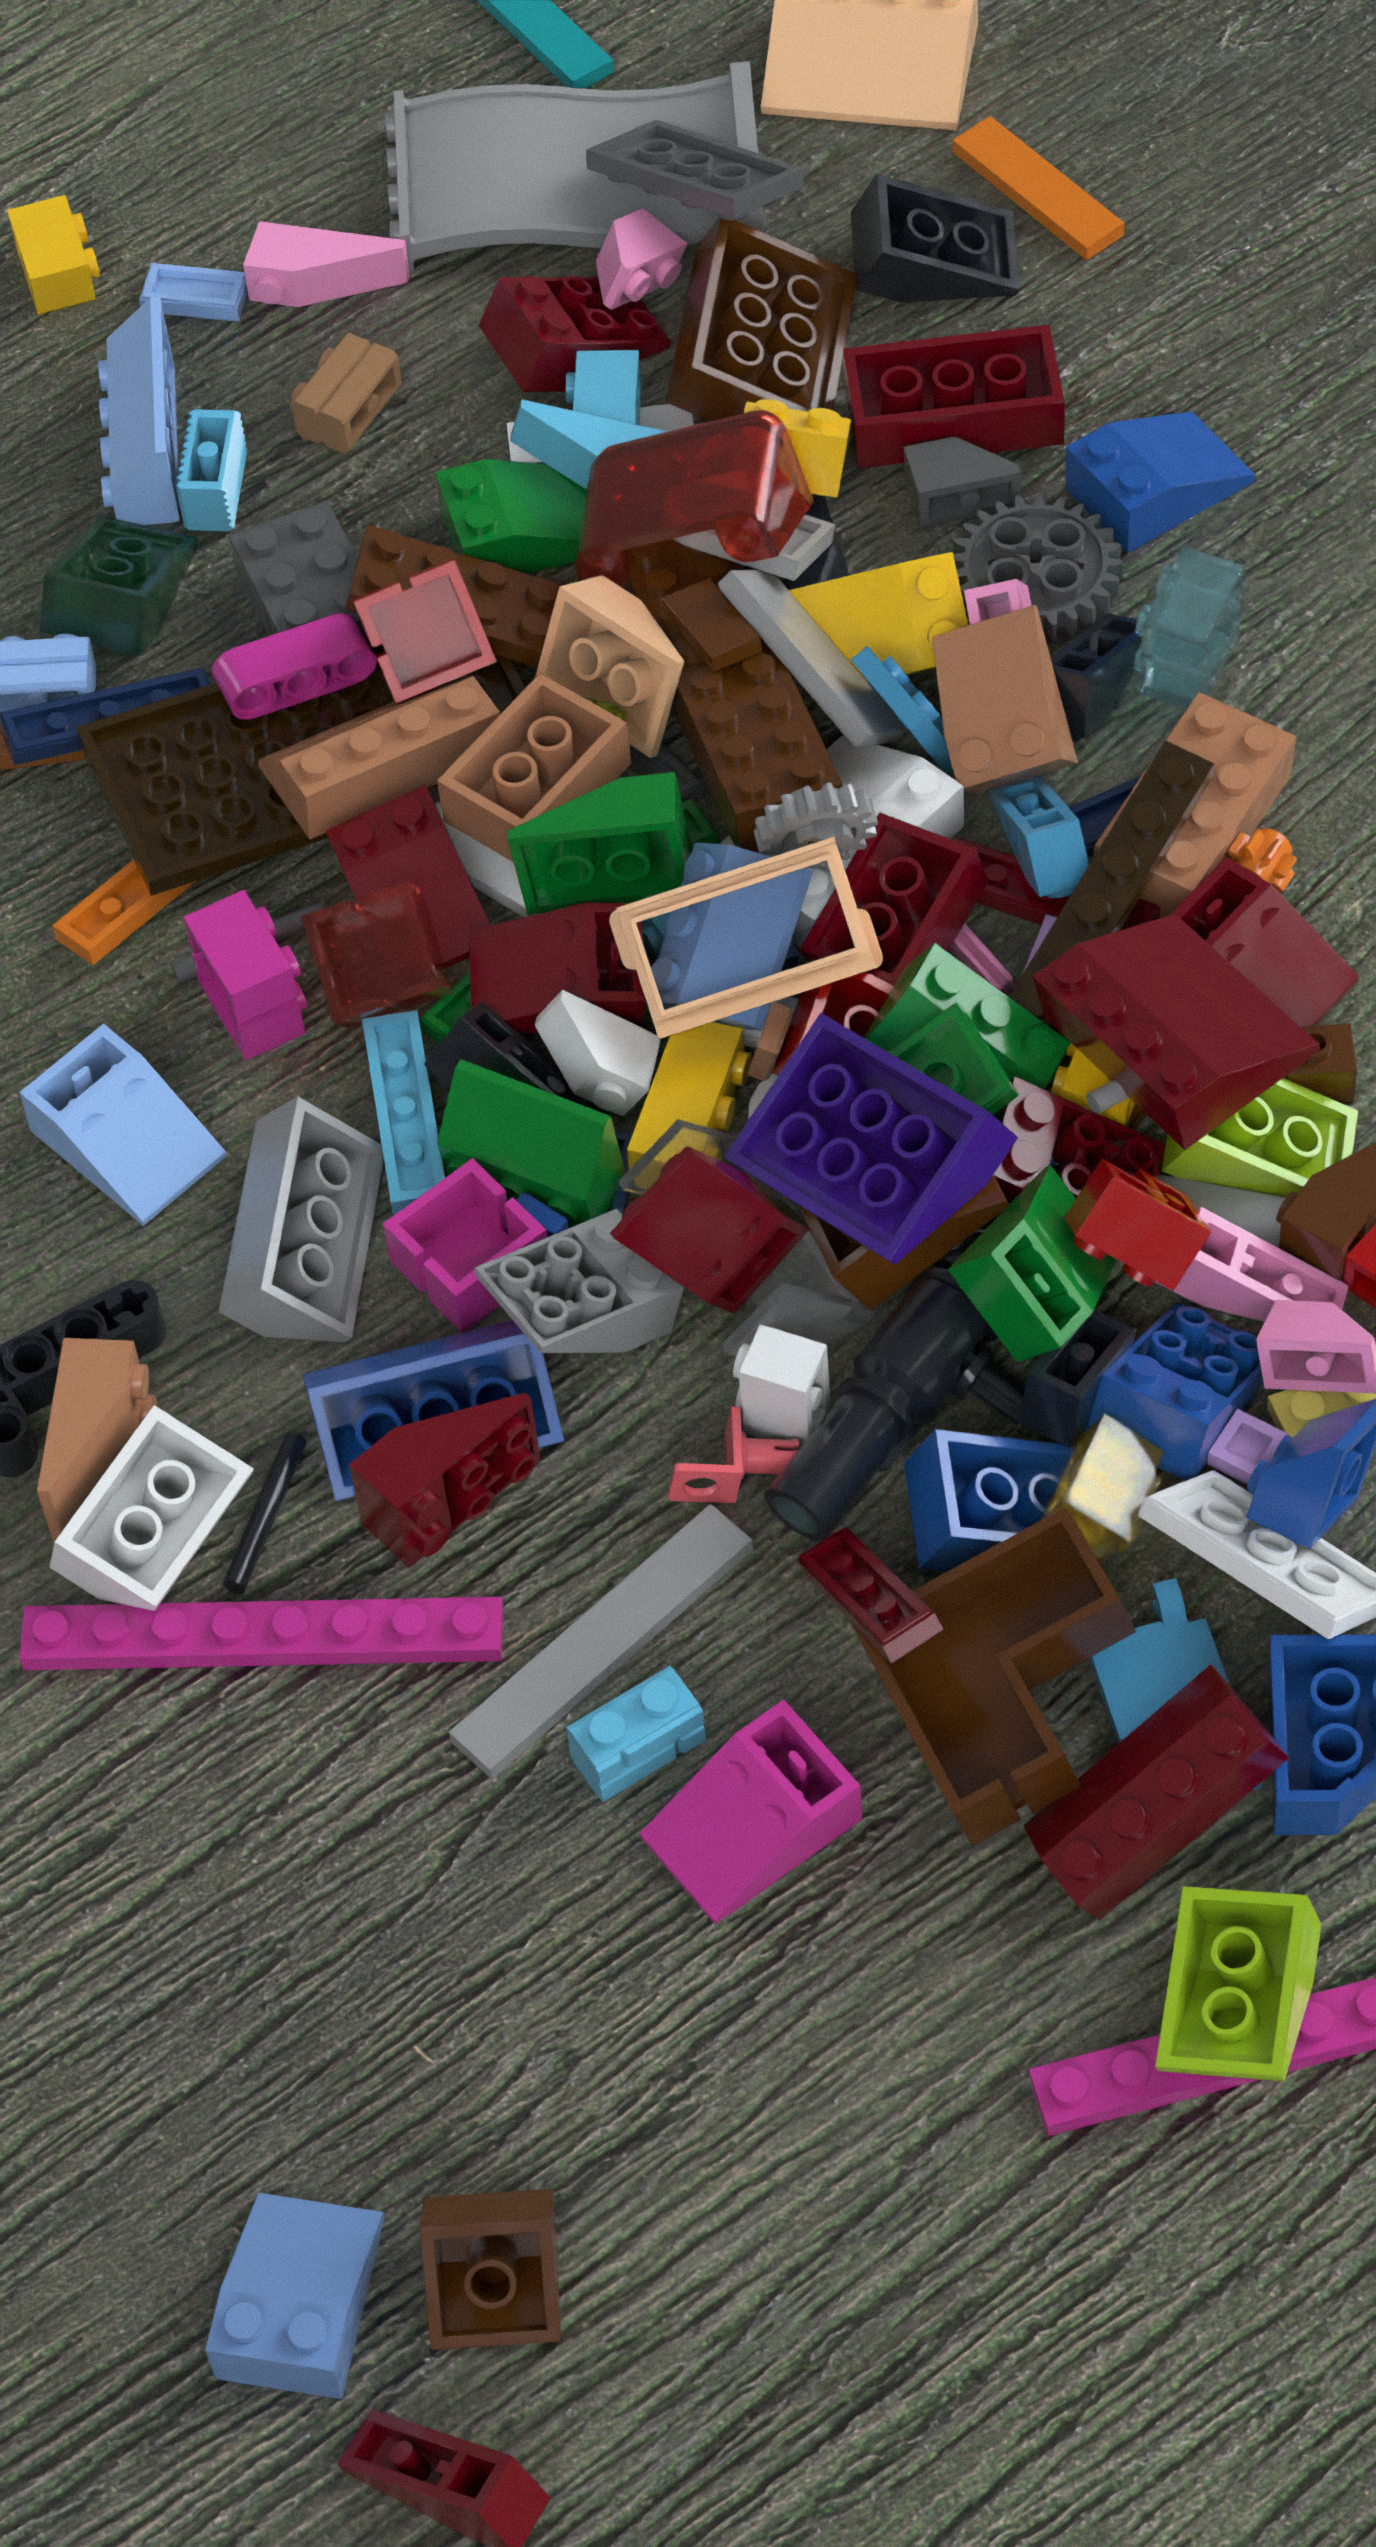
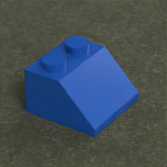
M1376 1399L1311 1419L1294 1437L1286 1435L1279 1443L1273 1458L1269 1462L1262 1459L1250 1477L1247 1492L1253 1494V1498L1246 1518L1311 1549L1359 1497L1376 1447Z

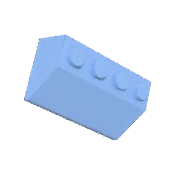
M161 297L149 298L106 338L107 360L98 361L102 392L108 391V398L99 399L103 430L109 429V437L100 438L104 469L110 468V476L101 477L102 496L105 508L114 507L118 528L180 522V505L175 485L178 483L177 476L179 475L175 367Z

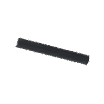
M288 1432L282 1440L222 1583L231 1592L242 1594L247 1588L306 1447V1439L299 1434Z

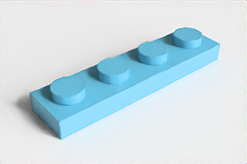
M417 1010L362 1019L393 1215L445 1179L442 1157L437 1145L438 1132L427 1067L423 1065L426 1059Z

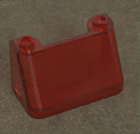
M764 410L750 411L611 445L603 449L591 464L575 562L578 581L603 575L622 587L629 573L628 562L623 550L715 529L724 551L733 559L741 562H756L777 557L814 502L790 436L782 420L773 413Z

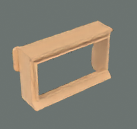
M835 837L618 907L610 915L609 919L624 966L631 970L636 969L659 1039L876 969L883 961V955L870 915L863 909H857ZM827 861L855 948L664 1010L636 923Z

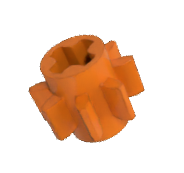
M1256 829L1251 837L1240 832L1227 851L1231 856V860L1270 883L1280 893L1285 890L1295 875L1292 867L1297 858L1291 855L1293 851L1292 846L1285 836L1273 829Z

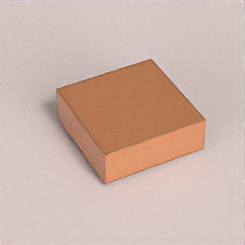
M776 1002L772 1003L747 1073L748 1076L762 1081L770 1078L793 1015L791 1012L792 1008Z

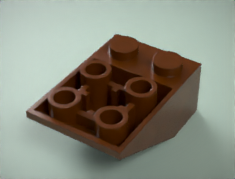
M993 1175L985 1188L895 1265L803 1207H799L833 1278L869 1309L873 1310L1010 1205Z

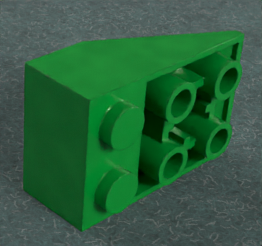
M1051 1165L1046 1166L1009 1204L1010 1206L990 1224L948 1269L1016 1362L1061 1348L1093 1313L1117 1261L1116 1258L1106 1254L1103 1260L1094 1258L1073 1243L1075 1235L1064 1217L1076 1198Z

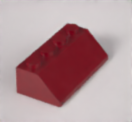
M1210 1664L1078 1778L1082 1787L1045 1806L1023 1827L1040 1859L1076 1905L1100 1921L1286 1762L1289 1756L1215 1667Z

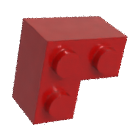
M1101 1159L1064 1217L1075 1235L1073 1243L1081 1250L1099 1260H1103L1106 1254L1123 1262L1122 1270L1137 1282L1147 1287H1152L1155 1281L1173 1291L1212 1232L1186 1194L1140 1168L1132 1176L1104 1159Z

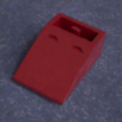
M499 277L478 325L523 392H566V373L576 371L577 351L639 350V360L669 349L671 341L641 299L637 302L630 301L612 310L606 307L602 300L599 277Z
M1225 857L1170 914L1179 916L1300 1027L1316 1026L1359 981V975L1270 883L1228 857Z
M585 902L469 931L471 1009L483 1001L517 1033H539L535 1027L537 1016L564 990L641 1027L646 998L636 969L626 968L621 960L609 922L610 915L617 910L616 908L630 903ZM641 921V922H638V923H636V924H637V927H638V930H639V933H640V937H641V940H642V943H643V932H642V921Z
M1013 1077L1010 1080L1019 1096L993 1114L996 1119L1018 1137L994 1173L1009 1204L1046 1166H1049L1051 1157L1055 1163H1058L1057 1166H1051L1075 1198L1078 1197L1101 1159L1108 1161L1132 1176L1140 1168L1158 1179L1165 1144L1020 1078Z
M686 1146L680 1153L671 1157L664 1164L659 1178L644 1195L626 1207L622 1214V1220L610 1234L615 1240L707 1303L735 1314L810 1228L771 1187L747 1173Z
M526 1393L402 1425L389 1431L349 1464L362 1525L408 1568L413 1566L423 1556L429 1557L437 1553L445 1545L453 1531L468 1519L474 1520L480 1517L490 1507L495 1496L511 1483L523 1481L534 1470L537 1461L540 1460L531 1398Z

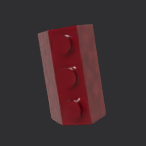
M879 812L877 815L878 825L875 826L876 836L865 839L867 847L856 851L845 872L857 909H863L870 915L883 955L881 965L867 972L894 986L905 966L934 943L947 952L950 950L987 885L988 878L975 848ZM836 888L800 948L802 955L811 962L855 948Z

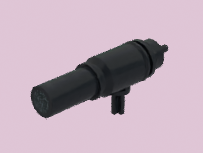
M974 1232L961 1242L956 1249L949 1251L919 1274L918 1281L913 1284L854 1359L856 1378H847L837 1388L838 1401L766 1490L765 1501L771 1511L786 1526L801 1536L815 1541L824 1540L876 1473L888 1471L906 1446L916 1436L915 1424H929L933 1421L953 1395L962 1401L971 1392L1012 1423L1018 1424L1025 1388L991 1364L996 1352L987 1346L984 1347L980 1342H994L998 1339V1336L948 1271L982 1232Z

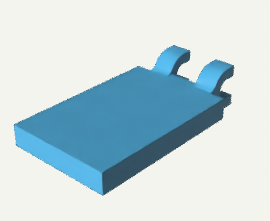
M1176 1578L1153 1583L1152 1590L1156 1599L1151 1601V1607L1157 1622L1134 1628L1136 1633L1089 1658L1117 1744L1210 1664L1215 1667L1229 1684L1207 1620L1203 1618L1188 1622L1183 1597ZM1262 1782L1253 1790L1262 1788Z

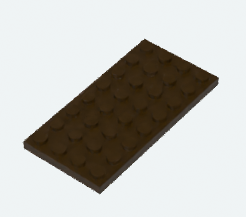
M365 635L375 655L385 651L382 644L372 647L367 635ZM494 655L497 662L464 676L475 677L501 714L525 689V686L511 660ZM377 661L372 674L357 684L253 719L245 720L234 716L217 683L78 726L76 727L79 745L144 883L152 896L327 839V833L311 840L307 837L304 830L260 769L258 760L393 702L394 699ZM438 784L428 787L434 802H440Z

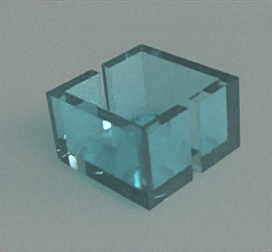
M1182 547L1173 566H1164L1156 587L1157 597L1153 605L1145 604L1136 625V635L1142 637V643L1138 649L1134 666L1135 670L1141 671L1140 694L1188 709L1198 692L1207 696L1210 695L1240 636L1241 604L1239 602L1242 598L1244 565Z

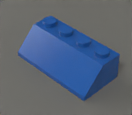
M513 1320L302 1374L336 1501L356 1496L349 1464L393 1428L514 1395L526 1393L531 1398L539 1448L564 1442L543 1353L537 1350Z

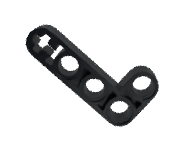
M129 1280L120 1283L0 1345V1441L8 1437H15L11 1441L0 1443V1476L16 1477L31 1469L37 1460L38 1449L27 1416L52 1404L63 1338L134 1341L138 1359L161 1345L165 1339L166 1326L157 1293L150 1284L140 1280ZM41 1368V1369H39V1370L36 1371V1372L26 1373L27 1371H29V1370H31V1369Z

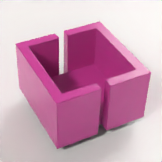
M241 890L183 917L189 945L193 951L191 954L198 983L245 1061L305 1034L301 1011L307 1009L308 1006L302 989L295 980L296 977L301 976L300 967L290 947L285 945L280 948L274 939L277 936L276 929L264 906L255 908L246 892Z
M473 1158L383 1223L390 1262L421 1293L428 1290L429 1301L461 1333H464L500 1306L474 1275L475 1267L547 1238L546 1229L513 1197L507 1201L506 1190Z

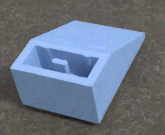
M104 1023L19 1092L30 1131L143 1226L227 1157L226 1151L146 1059Z

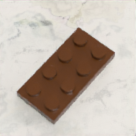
M367 524L345 609L357 612L352 599L396 581L399 582L402 590L410 588L408 576L452 558L458 566L493 654L538 668L560 586L564 585Z

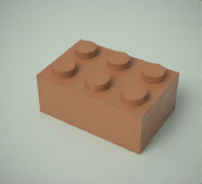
M540 673L437 780L443 821L513 862L507 840L508 830L616 780L631 765L627 722Z

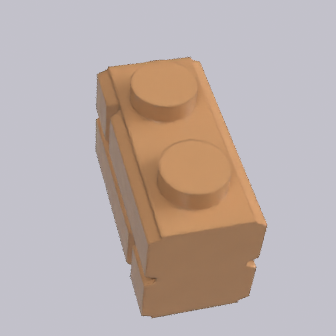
M349 332L334 349L327 348L320 357L316 373L308 383H299L292 394L290 407L293 411L296 432L303 438L318 444L323 442L326 447L346 455L402 384L398 355H396L395 351L376 343L370 345L368 340Z

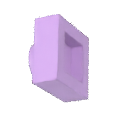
M1237 1409L1209 1450L1207 1465L1248 1485L1258 1463L1262 1459L1269 1462L1273 1458L1281 1440L1286 1435L1290 1436V1434Z

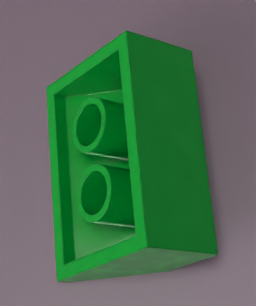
M936 943L905 966L864 1037L866 1040L889 1052L957 1002L964 1007L1009 1080L1017 1077L1042 1089H1045L1071 1043Z
M460 1059L455 1067L437 1141L447 1175L449 1176L473 1158L506 1190L507 1201L512 1197L516 1200L522 1193L529 1194L567 1218L568 1227H573L576 1222L581 1224L605 1214L613 1203L615 1192L626 1176L611 1116Z

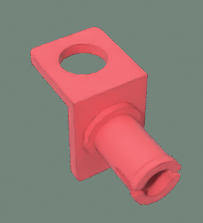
M731 1406L724 1432L725 1465L675 1464L668 1489V1499L678 1502L735 1504L741 1480L744 1479L745 1473L780 1474L798 1451L796 1449L799 1448V1441L797 1438H791V1440L747 1438L746 1433L741 1431V1408ZM696 1478H707L716 1482V1484L707 1488H692L685 1483Z

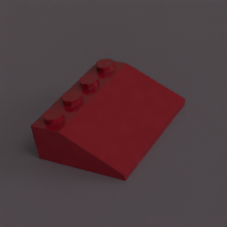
M1176 914L1078 943L1033 975L1044 1018L1111 1081L1115 1080L1118 1082L1126 1095L1184 1150L1188 1149L1320 1051L1317 1041Z

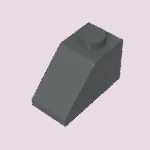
M955 436L904 447L905 485L919 528L977 517L979 510L988 514L995 513L996 501L1002 502L1010 509L1015 507V497L1017 495L1021 496V470L1019 464Z

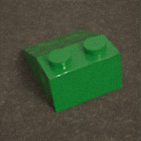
M484 459L435 472L441 516L455 552L530 574L615 551L614 546L619 545L603 500L547 464Z
M675 772L618 778L507 831V840L527 915L544 913L585 902L633 903L679 888L684 878L685 863L692 853V845Z

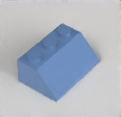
M695 843L692 853L684 866V878L681 887L770 858V856L727 844ZM808 868L799 869L671 911L667 919V930L657 961L651 968L664 1010L781 972L813 870ZM771 1003L713 1022L748 1030L762 1031Z

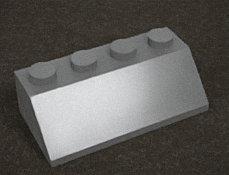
M298 1096L256 1120L219 1313L263 1337L342 1343L352 1339L384 1161L382 1144Z

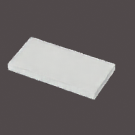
M1211 1470L1144 1497L1138 1513L1139 1517L1327 1639H1331L1376 1618V1573L1322 1538L1311 1549H1308L1246 1518L1253 1494L1247 1492V1490L1217 1471Z

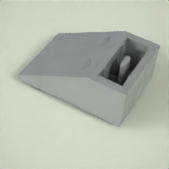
M618 1209L477 1266L474 1269V1275L540 1353H620L630 1351L672 1332L684 1286L612 1237L610 1232L622 1220V1214Z

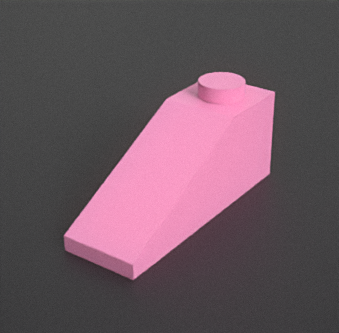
M260 221L243 264L249 301L301 307L406 284L410 278L405 240Z
M1203 1207L1197 1210L1212 1232L1174 1289L1175 1293L1202 1307L1265 1322L1275 1300L1333 1302L1341 1310L1343 1309L1349 1288L1347 1284Z

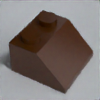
M553 2189L424 2197L420 2221V2238L430 2350L561 2342L558 2244Z

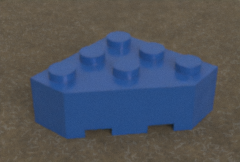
M1270 1635L1267 1668L1270 1735L1289 1756V1759L1271 1774L1273 1835H1337L1376 1799V1635H1337L1331 1639H1327L1322 1635Z

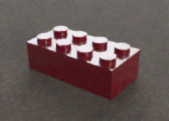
M1050 324L843 348L844 389L849 419H851V433L857 469L904 463L905 446L954 436L991 453L1064 444L1065 400Z

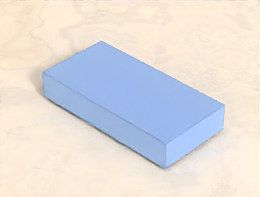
M151 263L139 302L140 306H142L149 298L161 297L163 312L167 315L239 322L248 290L244 272Z

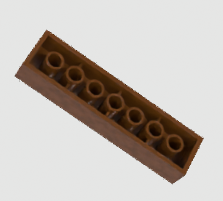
M667 533L642 537L633 542L614 546L620 587L643 602L684 660L672 708L731 840L736 847L759 853L754 830L757 829L755 819L766 816L765 806L781 805L783 803L782 795L791 794L806 786H809L812 791H819L826 783H832L834 788L840 789L843 787L842 781L788 668L761 637L762 652L713 672L663 613L661 598L708 578L719 589L718 583L731 570H740L738 564L683 545L671 538Z

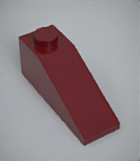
M374 2409L370 2410L337 2464L345 2473L456 2532L492 2547H522L551 2499L513 2456Z

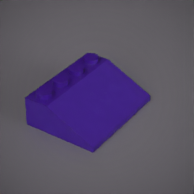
M820 1013L724 1158L895 1265L986 1187L1018 1137L985 1109Z

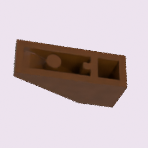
M1376 1142L1313 1174L1299 1194L1291 1191L1286 1196L1276 1217V1222L1281 1224L1280 1249L1338 1280L1341 1279L1344 1274L1346 1255L1376 1224Z

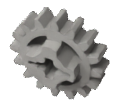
M826 783L819 791H812L809 786H806L791 794L782 795L783 803L781 805L765 806L766 816L755 819L757 829L754 830L759 854L773 857L835 837L841 860H847L850 858L849 850L865 849L867 847L865 839L876 836L875 826L878 825L872 799H868L867 792L864 789L854 792L852 784H846L837 789L833 787L832 783ZM827 861L819 863L823 868L828 867Z

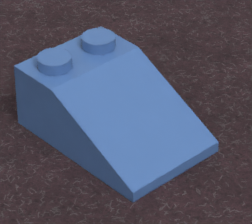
M258 2193L221 2286L205 2352L215 2379L343 2400L383 2226L384 2213Z

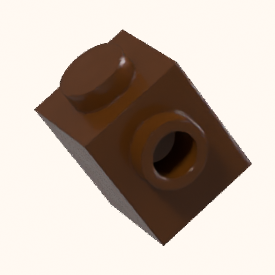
M1351 1023L1302 1026L1301 1028L1319 1043L1320 1051L1284 1078L1339 1103H1354L1357 1066Z

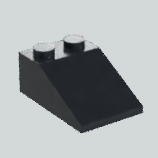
M880 174L875 175L851 210L855 286L857 291L898 302L1016 296L1020 290L1014 216L1011 210Z

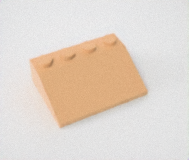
M775 0L761 100V114L957 131L978 27V0Z

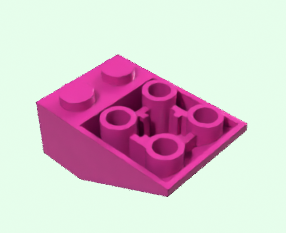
M783 1699L735 1733L640 1832V1838L714 1925H716L862 1820L861 1786Z

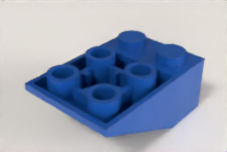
M1176 1302L1102 1374L1085 1432L1185 1481L1196 1477L1207 1466L1209 1450L1235 1411L1239 1409L1244 1412L1263 1383L1256 1342L1257 1336L1230 1328L1210 1318L1201 1309L1184 1306Z

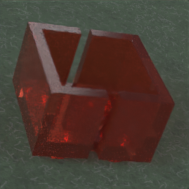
M405 881L360 896L362 907L372 912V914L364 916L360 906L349 900L301 916L335 1024L350 1028L362 1024V1019L394 1013L391 1002L405 1010L452 994L420 890L410 882Z

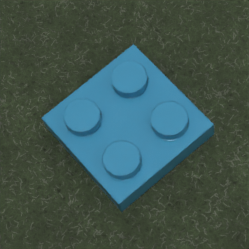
M866 646L851 661L939 768L948 775L953 771L944 737L943 720L940 714L921 691H918L910 682V679L890 655L881 662L872 650Z

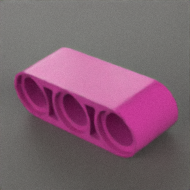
M339 613L232 648L216 659L212 666V675L233 715L239 719L248 720L357 684L372 674L376 667L377 659L355 618L349 614Z

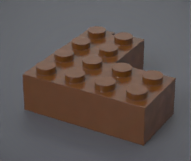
M1067 1506L913 1590L912 1592L935 1613L943 1630L893 1663L851 1624L951 1811L972 1846L1020 1821L1021 1818L1016 1810L1027 1804L1033 1814L1082 1787L1029 1691L1136 1633L1120 1597Z

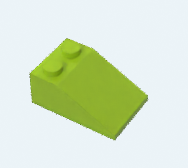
M1282 1078L1186 1150L1167 1134L1162 1171L1179 1179L1199 1181L1285 1198L1291 1191L1299 1194L1313 1174L1353 1154L1358 1110Z
M1183 1886L1155 2065L1158 2071L1285 2081L1314 1982L1322 1925L1308 1895Z

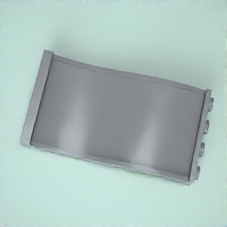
M750 61L730 63L729 74L686 85L645 90L612 91L530 84L486 85L447 90L413 99H405L403 90L393 91L394 112H385L388 143L396 142L395 148H387V164L389 178H397V184H388L390 213L391 215L399 214V220L390 221V237L392 239L405 240L409 271H415L414 261L416 259L458 249L488 245L536 243L602 248L614 220L644 208L687 242L688 245L701 243L719 218L718 213L700 207L691 208L683 206L680 200L665 195L648 194L644 191V188L627 182L618 183L610 181L607 175L587 169L586 149L649 122L658 120L758 153ZM763 206L748 212L746 218L737 220L765 233Z

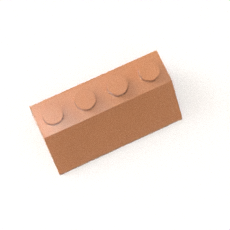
M461 676L399 703H395V701L261 758L258 760L259 767L307 837L311 840L326 833V830L416 788L425 784L427 788L437 784V780L495 721L500 715V711L474 676Z

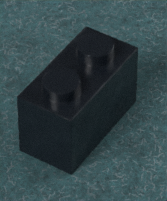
M1094 1309L1093 1313L1061 1348L1044 1353L1028 1372L1018 1423L1071 1448L1087 1428L1102 1374L1133 1345L1136 1329Z

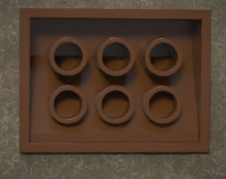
M718 218L695 250L665 402L710 422L732 424L736 419L742 420L746 402L756 403L763 399L782 402L788 409L809 412V410L814 408H825L834 411L843 360V348H845L855 292V273L737 220Z

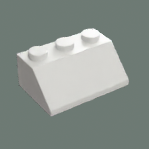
M154 1405L54 1542L49 1568L99 1600L155 1611L249 1479L254 1468Z

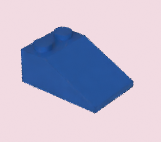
M1192 411L1107 423L1066 446V490L1079 503L1084 504V508L1091 516L1095 514L1101 515V526L1103 528L1112 527L1114 539L1117 543H1120L1127 553L1255 482V474Z
M935 1429L904 1462L919 1569L948 1572L1066 1506L1097 1560L1107 1559L1111 1555L1094 1448L1081 1446L1068 1448L1062 1444Z

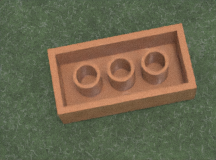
M1198 692L1166 741L1214 763L1215 774L1139 898L1160 906L1161 918L1169 916L1225 857H1231L1227 851L1240 832L1251 837L1285 786L1292 772L1297 736ZM1145 772L1143 773V775L1141 776V778L1139 779L1131 793L1128 795V797L1126 798V800L1124 801V803L1122 804V806L1120 807L1112 821L1109 823V825L1107 826V828L1095 844L1093 858L1096 855L1102 843L1104 842L1114 823L1118 819L1119 815L1121 814L1131 795L1135 791Z

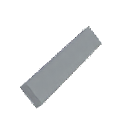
M710 1503L450 1730L451 1743L493 1780L753 1551V1540Z

